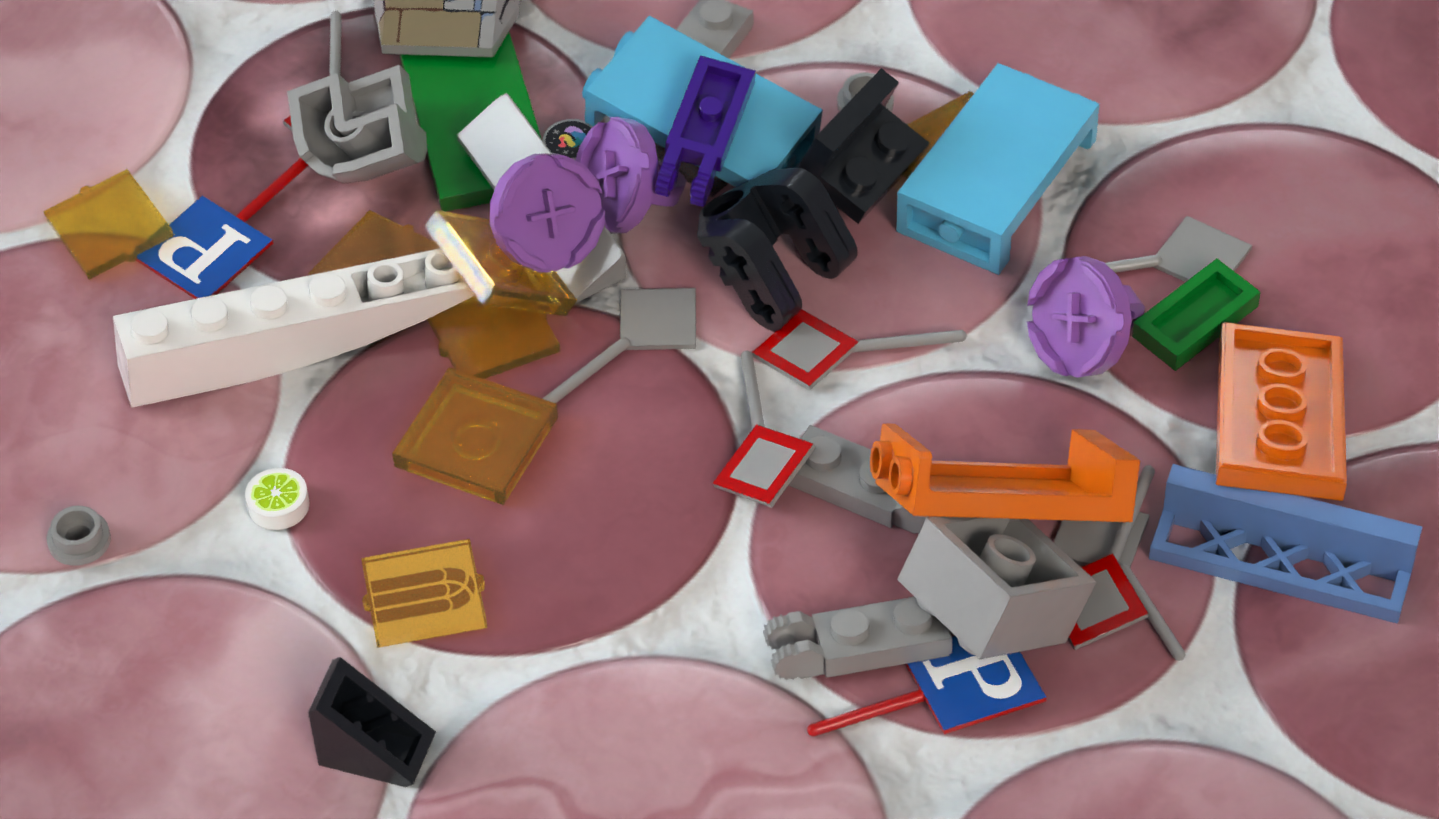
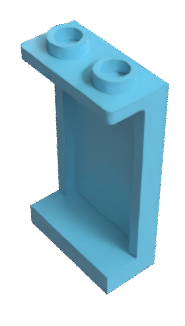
M649 15L635 33L628 31L621 38L616 47L614 57L603 70L600 68L595 69L587 79L582 91V97L585 99V122L595 126L605 116L634 119L646 126L655 143L665 148L667 137L699 57L702 55L737 66L741 65ZM756 74L754 87L721 172L716 171L715 176L737 187L772 169L798 168L814 138L820 133L823 110Z
M998 63L897 192L896 232L999 275L1010 261L1011 236L1077 147L1090 149L1095 143L1100 103Z

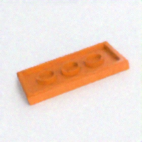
M1227 322L1222 323L1219 338L1216 485L1343 501L1347 486L1342 337Z

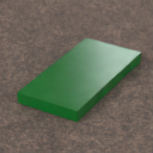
M508 32L493 57L399 54L402 67L409 74L417 123L426 132V156L441 211L446 212L490 203L494 190L458 141L457 134L494 100L507 93L541 138L510 32Z

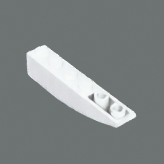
M459 244L113 316L117 363L131 408L241 385L310 366L366 346L416 325L479 294L480 283L464 245Z

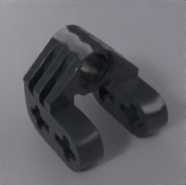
M801 168L772 169L714 198L706 204L699 214L697 237L703 247H709L708 257L712 264L720 266V277L725 286L732 285L751 317L759 325L772 331L781 330L802 308L800 294L773 248L781 234L790 235L808 267L823 278H836L858 256L856 243L826 188L816 176Z

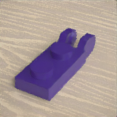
M702 55L699 57L665 143V157L658 173L655 194L669 197L671 191L676 186L681 161L700 166L690 188V204L704 207L711 192L716 171L721 172L754 87L755 70Z

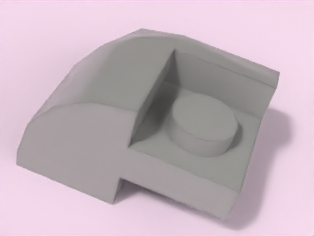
M400 65L349 83L339 73L287 91L293 139L300 158L318 174L342 183L363 182L425 160L427 152L426 132L416 123L409 74Z

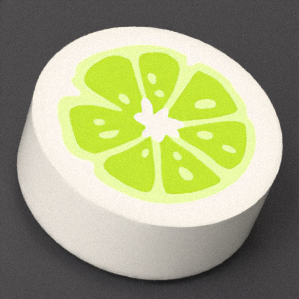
M272 468L260 472L250 480L245 490V499L250 518L258 526L265 529L282 530L299 523L309 510L310 502L306 482L301 475L290 469Z

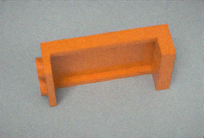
M891 423L882 424L880 441H875L871 448L870 469L872 477L876 479L875 483L913 516L1133 522L1140 460L1096 430H1071L1067 465L932 461V452L897 424Z

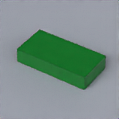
M1216 258L1133 322L1132 337L1176 371L1220 337L1222 323L1237 324L1259 306L1260 291Z

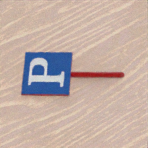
M301 158L297 160L236 216L202 195L135 254L134 259L194 299L218 294L273 244L271 238L245 222L309 165Z
M952 636V654H949V656L906 664L919 690L812 723L807 727V733L815 737L926 701L943 734H947L1046 702L1047 697L1021 652L979 659L977 656L964 650L958 643V638Z

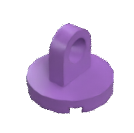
M610 117L611 120L607 123L598 122L589 130L579 147L576 161L584 164L600 184L603 194L599 193L602 200L601 208L605 209V227L611 234L627 233L637 226L651 204L671 207L677 205L686 186V179L679 172L676 186L671 191L669 197L655 194V185L662 162L658 161L655 142L646 126L634 119Z
M556 153L532 154L515 162L498 180L490 200V227L497 246L512 262L537 272H553L562 268L568 269L581 263L596 247L605 225V209L601 208L602 200L599 193H603L596 177L584 164Z
M1088 256L1054 260L1039 272L1029 291L1027 306L1033 305V321H1027L1029 338L1038 357L1055 373L1063 376L1071 375L1076 378L1103 374L1118 363L1128 345L1133 322L1144 314L1145 307L1129 285H1123L1119 276L1104 262Z

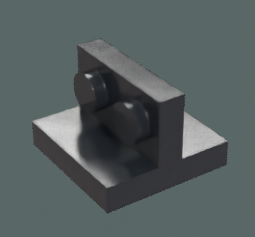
M882 68L814 138L798 167L816 176L826 188L835 206L857 224L866 217L915 164L930 144L885 107L899 82Z

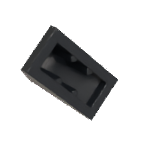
M341 657L332 660L308 711L319 766L402 787L414 784L436 734L435 730Z

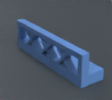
M1173 464L1166 482L1163 511L1150 547L1149 559L1398 624L1415 563L1422 526L1299 495L1216 485L1215 474ZM1173 525H1178L1200 531L1207 542L1190 548L1170 543L1168 540ZM1248 543L1260 546L1269 558L1252 564L1238 560L1231 549ZM1305 559L1322 562L1331 574L1318 580L1302 577L1293 564ZM1368 575L1395 581L1391 599L1364 593L1355 581Z

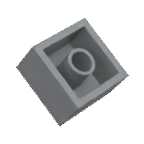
M968 517L926 518L897 579L917 598L918 605L924 611L935 616L958 638V643L964 650L977 656L979 659L1066 643L1097 583L1029 519Z

